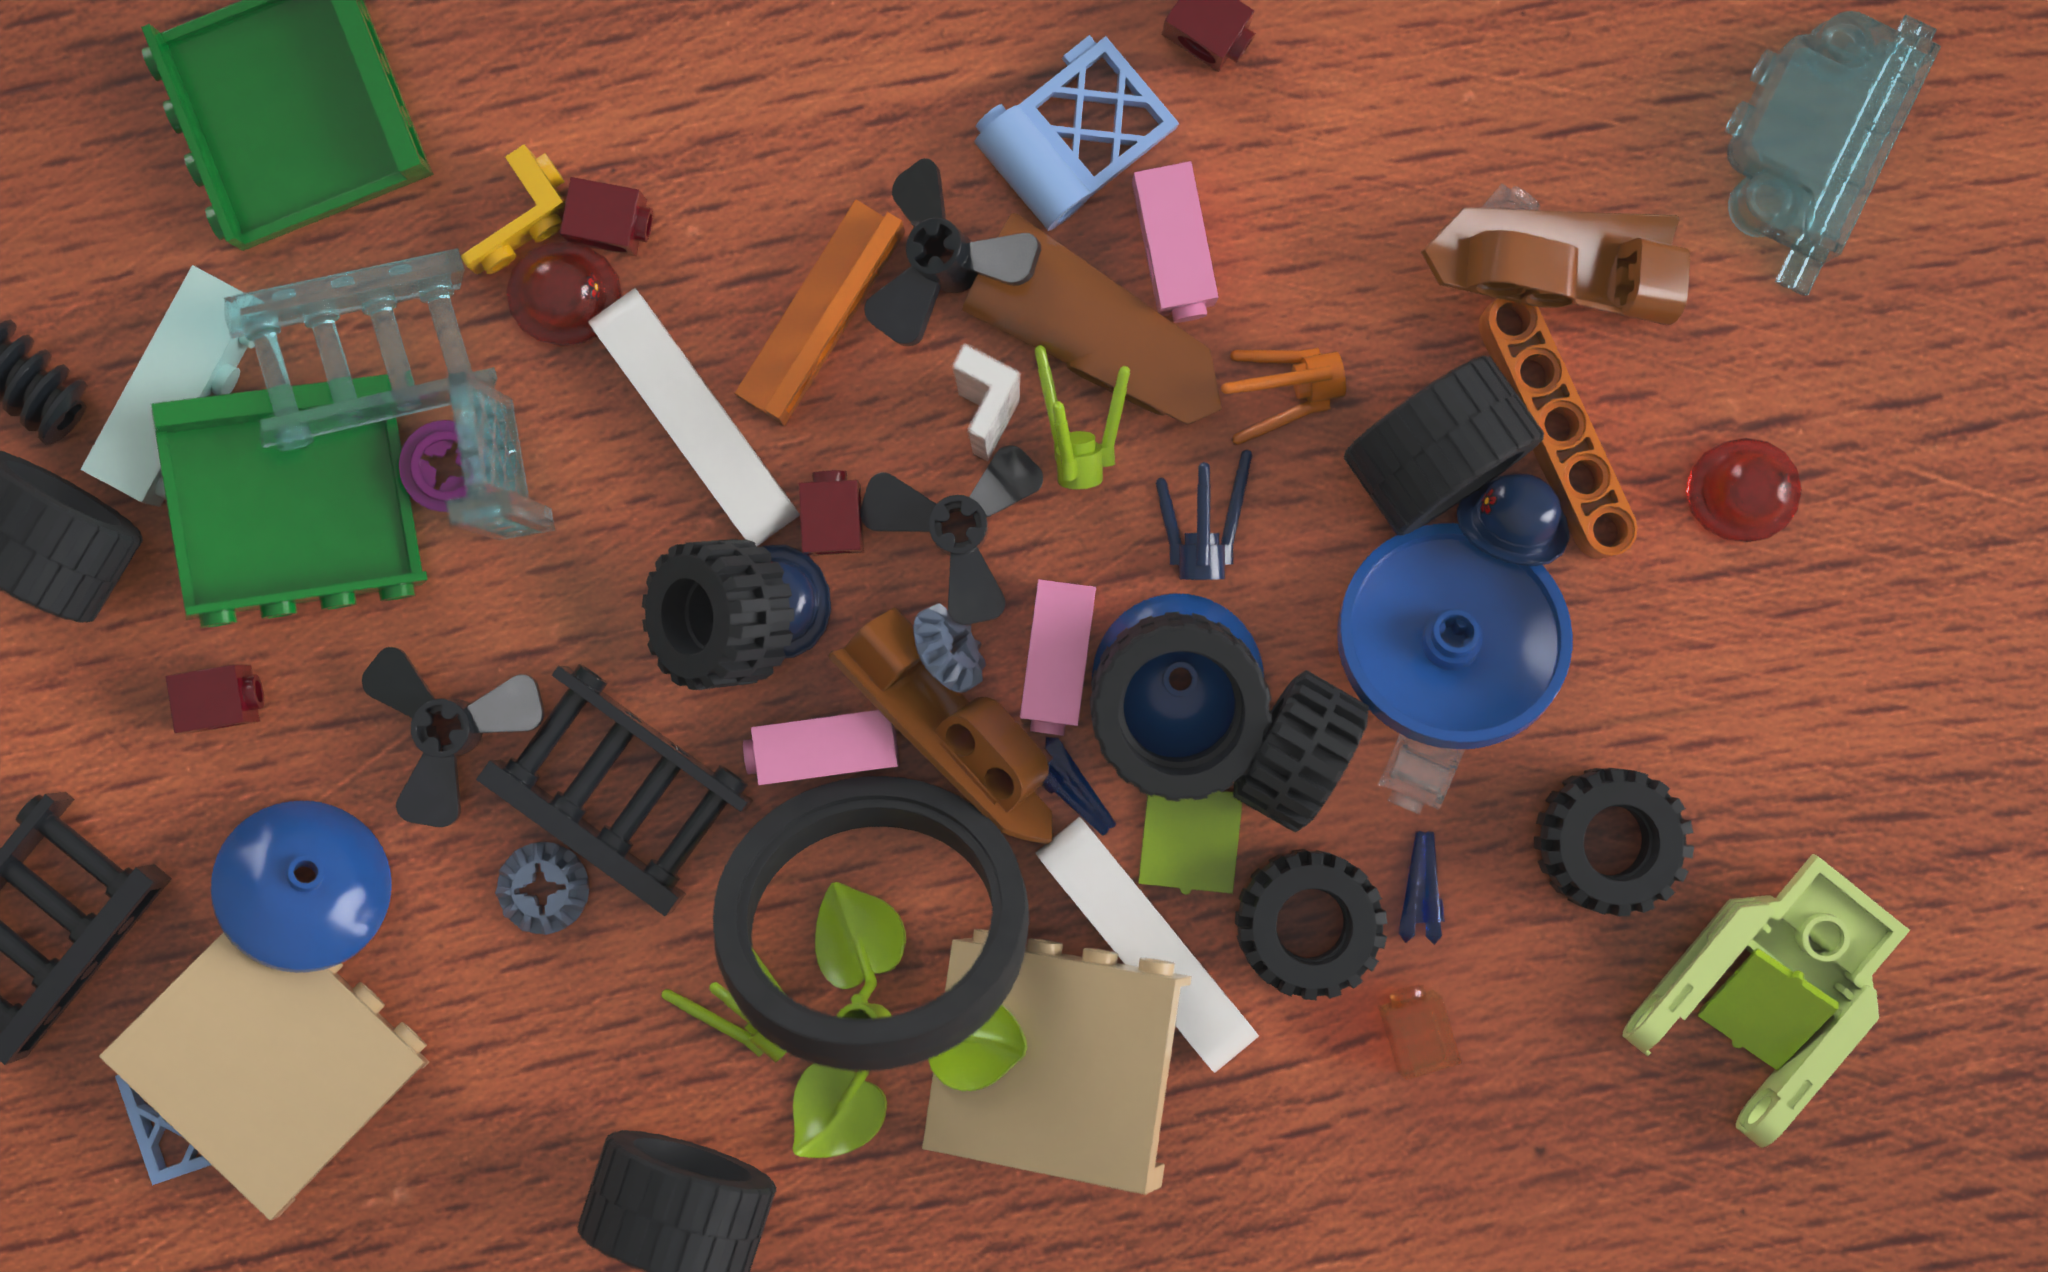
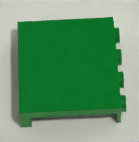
M241 0L161 33L150 24L141 27L148 43L147 47L142 48L144 61L156 81H163L169 96V100L163 102L164 111L177 134L183 133L190 153L184 155V160L195 184L198 187L204 186L212 204V206L205 208L206 216L214 234L219 240L225 239L226 242L244 251L433 175L364 0Z
M393 374L151 404L186 620L199 619L201 628H211L237 623L236 613L260 609L261 619H271L297 614L296 604L320 601L321 610H331L356 605L355 595L379 592L380 601H391L415 596L414 586L423 585L428 579L426 571L422 572L410 495L407 493L399 473V458L402 448L394 401L397 396Z

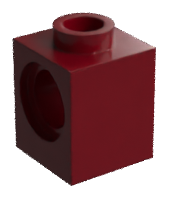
M1178 0L1164 21L1162 35L1219 72L1228 58L1237 63L1252 42L1256 33L1248 28L1255 11L1239 0Z
M571 177L560 235L569 244L637 256L639 241L647 243L649 240L653 222V209L646 207L647 199L638 189Z
M847 471L813 472V482L799 483L802 553L808 556L864 553L863 523L860 516L862 506L861 484L858 480H847Z
M234 664L165 676L174 734L195 733L260 722L258 709L264 707V690L259 676L252 674L251 665Z

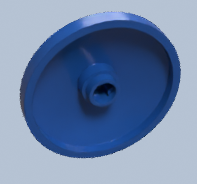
M1456 523L1425 525L1403 536L1396 535L1376 548L1355 572L1344 595L1337 625L1338 650L1346 677L1359 699L1369 706L1371 713L1385 725L1411 740L1446 749L1487 747L1510 739L1527 729L1546 711L1560 691L1567 676L1573 649V633L1568 607L1559 587L1543 565L1524 566L1511 564L1488 556L1469 542L1460 530L1459 524Z

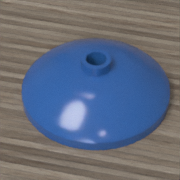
M1178 593L1149 598L1132 606L1118 617L1103 636L1097 648L1092 668L1093 677L1094 670L1097 671L1101 662L1100 657L1107 646L1110 647L1117 639L1116 636L1124 629L1133 627L1139 623V620L1151 615L1152 617L1165 615V612H1179V614L1192 615V613L1203 615L1212 622H1220L1228 627L1237 639L1240 638L1249 648L1263 672L1264 678L1262 659L1257 644L1249 630L1238 617L1210 599ZM1186 651L1162 654L1146 662L1131 678L1124 697V717L1134 738L1150 752L1167 757L1191 756L1214 745L1229 728L1235 707L1233 688L1223 670L1210 659ZM1176 668L1186 669L1191 676L1190 685L1185 690L1179 691L1170 685V673Z
M289 801L274 804L246 818L230 833L221 846L214 863L211 878V899L214 913L221 929L231 943L247 957L261 965L293 973H307L328 969L347 961L359 953L373 939L381 927L389 907L392 891V878L387 856L371 830L350 813L335 806L315 801ZM300 867L311 868L316 874V879L310 883L299 882L294 876V871Z

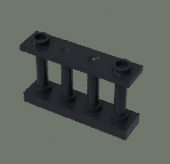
M579 664L575 670L567 666H558L552 676L569 687L518 759L511 757L507 764L501 759L490 760L476 780L659 913L667 916L675 910L686 894L675 886L680 880L676 874L728 803L740 812L747 810L753 802L751 798L743 793L748 784L721 765L713 772L603 692L608 683L584 665ZM589 702L616 722L564 793L558 791L552 797L535 784L540 778L536 772L585 704ZM635 735L660 753L662 757L612 826L605 825L599 831L582 819L586 813V809L583 806ZM682 769L709 790L659 860L651 859L648 865H646L629 853L633 846L630 839Z
M67 792L49 793L44 796L37 795L32 798L16 817V822L20 824L19 827L0 849V890L7 882L10 883L71 934L68 939L73 943L61 960L57 958L49 960L0 920V951L34 978L31 985L36 988L24 1005L17 1003L13 1006L0 995V1062L4 1065L26 1058L172 879L155 864L136 867L134 870L130 867L125 870L121 869L67 825L60 817L75 800ZM44 837L107 887L105 894L110 899L97 915L94 913L88 915L83 913L23 864Z

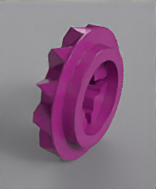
M439 420L421 426L409 436L400 453L399 473L407 493L417 503L430 510L452 513L475 504L484 495L492 479L493 459L487 443L476 430L461 422ZM453 443L458 444L455 452L457 454L456 464L463 468V472L470 474L471 477L468 479L463 476L459 478L449 476L446 483H442L440 489L436 490L434 489L437 482L435 479L436 469L430 466L428 461L421 459V457L426 455L430 458L432 456L442 458L447 450H451Z

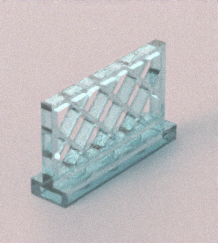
M466 371L447 374L468 497L446 500L450 524L496 540L555 531L552 509L529 499L513 399Z

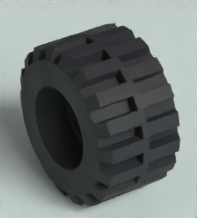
M732 539L677 544L669 548L668 554H662L655 562L656 572H649L646 580L648 593L643 594L642 607L645 608V619H642L644 632H648L649 642L647 645L651 655H657V666L663 674H671L672 682L678 686H688L689 690L758 683V680L767 679L773 674V666H780L786 657L783 648L791 644L793 633L789 630L790 622L794 621V608L790 609L789 597L792 596L789 583L784 584L782 580L784 571L779 562H771V553L764 547H756L753 541Z
M1307 670L1296 676L1288 684L1272 708L1271 728H1268L1265 741L1260 748L1259 754L1257 753L1249 772L1234 781L1233 797L1289 830L1298 832L1315 818L1345 772L1366 729L1369 706Z
M1594 768L1585 770L1581 776L1569 777L1562 782L1564 787L1559 792L1552 791L1545 800L1550 804L1546 813L1539 812L1536 824L1541 825L1540 836H1534V849L1541 850L1542 859L1538 860V864L1542 873L1550 876L1552 881L1549 884L1558 893L1568 897V901L1604 915L1607 913L1615 916H1631L1632 911L1645 913L1654 909L1653 902L1657 899L1667 901L1675 893L1670 888L1674 881L1684 882L1689 871L1683 869L1682 864L1685 857L1693 859L1694 846L1686 844V834L1694 832L1691 821L1684 820L1680 812L1686 809L1681 800L1671 797L1667 793L1670 788L1661 781L1648 778V774L1633 770ZM1618 806L1627 809L1638 822L1642 837L1641 848L1637 858L1629 868L1616 875H1604L1595 871L1590 865L1584 850V835L1588 824L1597 813L1605 808Z
M1292 850L1291 854L1284 856L1279 854L1269 859L1270 863L1264 868H1257L1250 876L1252 880L1248 887H1243L1238 898L1241 901L1239 911H1235L1239 946L1244 952L1246 960L1266 983L1277 988L1279 992L1291 997L1292 994L1298 995L1304 1000H1317V996L1324 995L1329 999L1342 995L1340 990L1348 986L1354 989L1361 984L1363 980L1360 977L1367 969L1373 971L1379 962L1375 957L1379 948H1385L1387 936L1383 934V924H1388L1386 911L1381 908L1379 902L1382 897L1377 888L1369 882L1368 876L1347 860L1320 850ZM1315 889L1328 893L1338 902L1343 913V928L1339 939L1331 949L1319 956L1304 958L1294 955L1283 946L1277 934L1276 923L1280 909L1292 895L1302 890Z

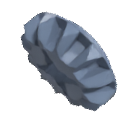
M940 603L920 611L915 617L913 631L918 655L927 671L942 685L959 693L967 692L982 682V669L986 666V662L978 651L981 642L974 639L971 633V625H962L955 622L949 615L947 608Z
M536 842L515 850L499 869L495 894L499 899L503 916L512 921L521 931L547 935L567 928L578 919L588 901L589 879L584 865L572 851L556 843ZM538 863H540L541 872H544L547 882H556V885H566V889H559L557 892L548 895L547 905L544 906L545 913H543L542 905H539V899L536 895H528L527 892L520 893L519 888L527 887L528 884L536 881V872H539Z

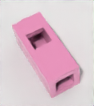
M1189 161L1134 172L1132 187L1157 311L1162 316L1172 314L1174 323L1203 318L1207 316L1206 308L1215 306L1218 300V292L1192 163Z
M1038 579L1020 718L1031 720L1030 731L1064 736L1066 724L1078 726L1096 587Z
M879 710L751 727L752 739L743 740L747 774L757 773L758 785L900 765L895 726Z

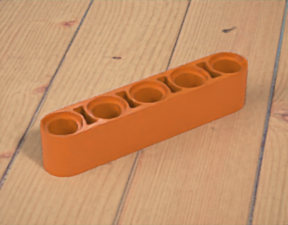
M1497 298L1485 308L1480 316V335L1490 357L1544 432L1542 442L1533 451L1548 484L1554 489L1560 499L1561 509L1567 518L1568 528L1574 541L1584 554L1592 558L1602 559L1622 554L1632 547L1637 538L1638 527L1636 518L1544 318L1536 306ZM1507 308L1517 312L1522 322V329L1519 335H1507L1500 330L1496 321L1499 309ZM1532 360L1541 364L1546 374L1545 384L1542 388H1531L1525 384L1520 373L1521 365L1524 361ZM1549 412L1560 413L1569 422L1570 431L1565 441L1554 440L1546 432L1544 424ZM1574 464L1584 465L1593 475V487L1588 494L1577 492L1570 484L1569 473ZM1600 516L1608 517L1617 527V539L1610 547L1603 546L1594 537V523Z

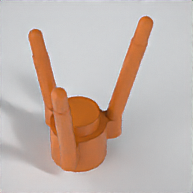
M1319 348L1301 351L1233 350L1230 354L1233 361L1291 363L1295 365H1292L1291 372L1242 379L1240 381L1227 382L1221 386V391L1224 394H1233L1293 385L1298 399L1307 398V401L1234 434L1232 441L1237 445L1255 437L1257 438L1310 413L1330 410V399L1346 395L1345 370L1340 354L1336 351L1321 354Z

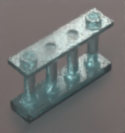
M458 248L224 298V317L230 338L245 336L247 340L253 341L275 417L260 420L259 438L262 448L277 445L278 450L281 451L294 450L311 444L314 436L452 405L453 410H467L482 405L487 401V396L493 395L497 382L495 368L472 372L450 299L454 294V290L461 288L465 271ZM420 298L421 302L428 304L449 374V378L415 385L393 312L398 302ZM362 310L364 315H370L392 390L357 398L335 322L339 320V315ZM304 323L305 327L312 328L334 402V404L303 411L298 410L277 338V334L281 332L282 327Z

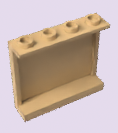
M974 929L973 938L952 940L945 992L954 986L972 967L986 942L989 930ZM1029 938L1019 975L1012 990L1002 1004L1012 1013L1022 1028L1027 1043L1025 1057L994 1084L975 1091L952 1089L944 1085L933 1073L922 1149L1140 1194H1147L1161 1188L1165 1164L1156 1162L1180 988L1190 985L1192 976L1174 973L1175 963L1169 961L1140 958L1139 966L1136 967L1117 963L1118 953L1084 948L1083 956L1080 957L1063 954V943Z
M223 932L99 1057L269 1220H273L282 1215L296 1200L295 1197L405 1083L420 1068H424L429 1063L420 1053L427 1044L404 1022H401L394 1028L378 1012L385 1004L362 982H359L352 988L337 973L344 966L342 963L328 969L307 973H293L272 969L257 963L239 951Z

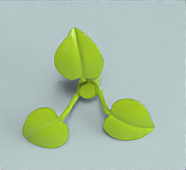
M834 882L831 883L826 891L818 913L815 933L817 962L825 978L837 988L851 989L865 980V985L859 994L852 996V1004L843 1007L837 1014V1017L874 1019L892 1016L885 1007L879 1004H869L868 999L877 986L875 974L887 973L893 970L903 956L906 945V931L903 921L896 910L884 900L843 883ZM1001 1005L994 1015L973 1035L948 1051L928 1059L933 1073L944 1085L960 1091H975L994 1084L1015 1064L1022 1060L1026 1055L1027 1043L1016 1018L1005 1006ZM813 1063L803 1072L796 1085L793 1099L795 1131L793 1153L795 1155L806 1158H827L843 1155L862 1147L878 1133L886 1116L887 1099L884 1092L877 1085L865 1081L869 1071L841 1070Z

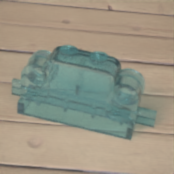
M1845 11L1823 22L1810 34H1802L1792 38L1776 53L1766 49L1760 57L1750 78V81L1756 83L1757 87L1749 103L1742 100L1738 104L1725 129L1726 133L1732 135L1727 148L1728 161L1734 170L1747 176L1732 190L1729 197L1728 210L1732 222L1741 232L1753 237H1768L1791 248L1775 280L1779 285L1789 288L1800 295L1807 296L1823 264L1841 255L1941 48V45L1931 41L1937 29L1907 14L1903 16L1896 30L1860 12Z

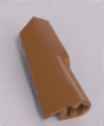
M1463 208L1421 251L1434 277L1441 286L1536 307L1561 308L1577 305L1657 324L1671 325L1682 315L1687 303L1690 251L1686 248L1671 245L1679 223V216Z
M1016 213L1010 214L998 237L1019 233H1030L1035 236L1041 243V253L1035 272L1029 281L1018 286L1008 285L978 274L965 299L962 311L1035 348L1038 345L1044 346L1047 354L1067 363L1066 367L1073 373L1111 393L1114 391L1119 369L1122 366L1128 367L1130 369V376L1125 400L1157 415L1162 416L1166 414L1189 425L1222 410L1212 356L1208 347Z
M896 607L864 625L843 649L832 651L828 655L829 659L985 817H988L1001 833L1047 845L1052 841V811L1035 793L1048 776L1049 766L1046 756L1011 715L994 699L977 697L969 702L961 693L952 691L937 681L927 671L918 655L913 625Z

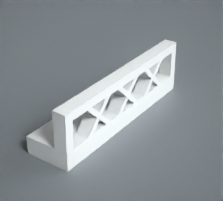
M964 344L953 365L958 394L981 406L968 432L973 454L989 461L1020 402V374Z

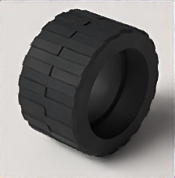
M1480 356L1435 380L1386 414L1346 449L1344 459L1397 535L1403 536L1442 515L1501 475L1538 446L1544 438V432L1493 359L1489 356Z
M0 451V590L21 602L66 620L69 619L80 623L95 620L142 543L141 532L118 511L77 485L25 459Z
M1165 612V615L1152 617L1151 615L1139 620V623L1133 627L1126 628L1119 633L1110 647L1107 646L1101 655V662L1097 671L1094 670L1091 681L1092 696L1090 697L1092 724L1095 738L1100 743V750L1106 762L1115 768L1117 775L1127 784H1133L1139 788L1140 792L1149 796L1156 795L1164 797L1169 801L1208 798L1207 795L1217 791L1222 792L1233 786L1232 783L1242 775L1245 776L1251 769L1252 763L1265 741L1268 728H1271L1272 713L1269 710V701H1271L1269 688L1263 678V672L1249 648L1240 638L1237 639L1228 627L1220 622H1212L1206 616L1195 613L1187 615L1179 614V612ZM1176 651L1196 653L1216 663L1230 680L1235 701L1233 719L1225 734L1208 749L1185 757H1167L1150 752L1134 738L1124 717L1125 692L1137 670L1146 662L1159 655Z
M615 1131L609 1134L605 1140L577 1226L578 1233L582 1240H585L590 1247L598 1250L603 1255L645 1272H750L777 1188L768 1175L762 1173L754 1166L717 1150L660 1134L643 1131Z

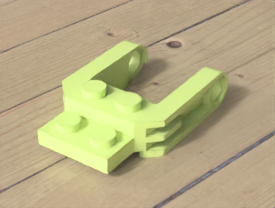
M1812 854L1776 898L1766 895L1729 899L1634 1012L1623 1030V1037L1646 1056H1649L1651 1054L1649 1049L1663 1038L1679 1017L1685 1020L1745 948L1751 954L1756 948H1759L1791 971L1799 970L1803 972L1804 980L1837 1001L1839 1006L1838 1010L1778 1071L1775 1069L1741 1110L1736 1121V1129L1757 1146L1764 1148L1773 1143L1786 1130L1878 1021L1877 991L1873 988L1872 975L1910 930L1819 856Z

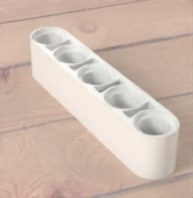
M633 288L588 321L604 346L745 540L755 542L757 547L800 516L782 488L636 288Z
M1080 816L1052 838L1048 845L1045 844L1035 852L1106 942L1118 953L1119 958L1125 965L1138 967L1140 958L1158 959L1175 963L1174 973L1192 976L1191 984L1180 988L1175 1026L1214 1073L1259 1037L1241 1012Z

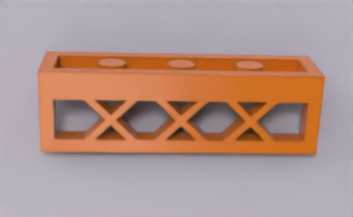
M855 199L734 394L784 426L787 424L903 238L905 229L902 220L888 211L883 216Z

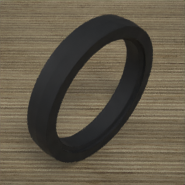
M864 776L827 783L807 790L769 812L743 837L730 856L718 883L713 910L714 945L718 966L731 996L750 1024L770 1042L800 1059L821 1066L851 1071H880L920 1063L948 1051L973 1035L994 1015L1012 990L1025 956L1029 928V905L1022 874L1008 841L988 817H985L973 804L950 791L923 781L890 776ZM866 827H894L912 830L945 843L963 856L976 870L988 891L992 903V918L986 942L972 967L948 991L927 1004L905 1013L874 1019L842 1018L812 1010L796 1002L776 987L763 972L752 950V925L755 911L762 894L772 878L797 853L831 835Z

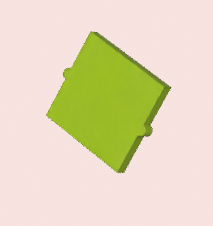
M1217 791L1207 795L1208 798L1199 800L1192 798L1180 799V801H1169L1164 797L1147 795L1138 884L1179 888L1181 893L1185 895L1189 894L1191 889L1233 894L1242 802L1233 797V792Z
M1756 948L1699 1010L1698 1017L1732 1039V1045L1735 1048H1745L1778 1071L1838 1010L1839 1003L1804 980L1803 972L1799 970L1791 971L1759 948Z

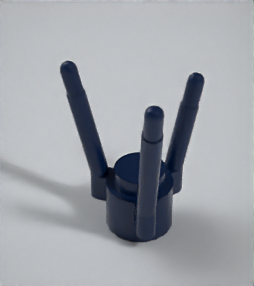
M1244 450L1241 453L1221 544H1219V533H1210L1211 485L1210 465L1208 463L1202 462L1198 467L1197 533H1185V545H1182L1167 481L1164 478L1156 480L1159 504L1169 541L1170 565H1179L1180 580L1225 579V565H1233V544L1252 460V452L1250 450Z

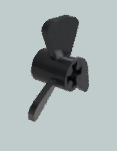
M920 159L901 173L894 181L892 187L894 201L914 226L906 243V255L912 266L868 298L864 311L868 321L896 343L902 346H914L923 338L940 289L947 293L964 292L972 287L978 274L1008 285H1022L1029 281L1035 272L1041 253V243L1030 233H1019L972 242L954 224L946 220L939 167L930 159ZM947 249L950 252H954L947 263L940 259Z
M1013 445L1004 446L994 455L969 497L952 495L942 499L937 504L895 476L885 472L878 473L868 482L860 516L864 525L872 531L930 532L937 547L951 556L948 612L951 618L962 625L993 620L1003 613L1006 601L979 551L986 541L988 534L987 518L1038 492L1043 484V473L1039 466L1022 449ZM961 511L966 517L973 514L976 527L967 529L966 535L968 540L965 542L956 543L954 534L950 532L943 534L941 522L948 521L950 514L953 512Z
M387 647L377 654L362 676V686L367 695L412 718V739L423 754L396 802V810L399 816L411 823L433 827H446L455 823L461 814L457 756L472 751L480 742L483 733L532 731L542 723L544 718V707L539 686L536 680L529 675H516L472 704L460 699H435L406 653L399 648ZM435 715H442L445 719H453L457 716L460 720L462 730H452L449 733V739L452 744L441 746L436 726H432Z

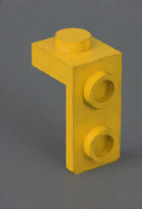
M523 144L505 156L537 205L460 256L466 267L475 274H480L483 271H486L487 274H493L500 271L515 260L517 255L514 251L531 239H534L535 242H541L560 231L566 202L557 190V187L565 181L546 153L536 158L526 145Z

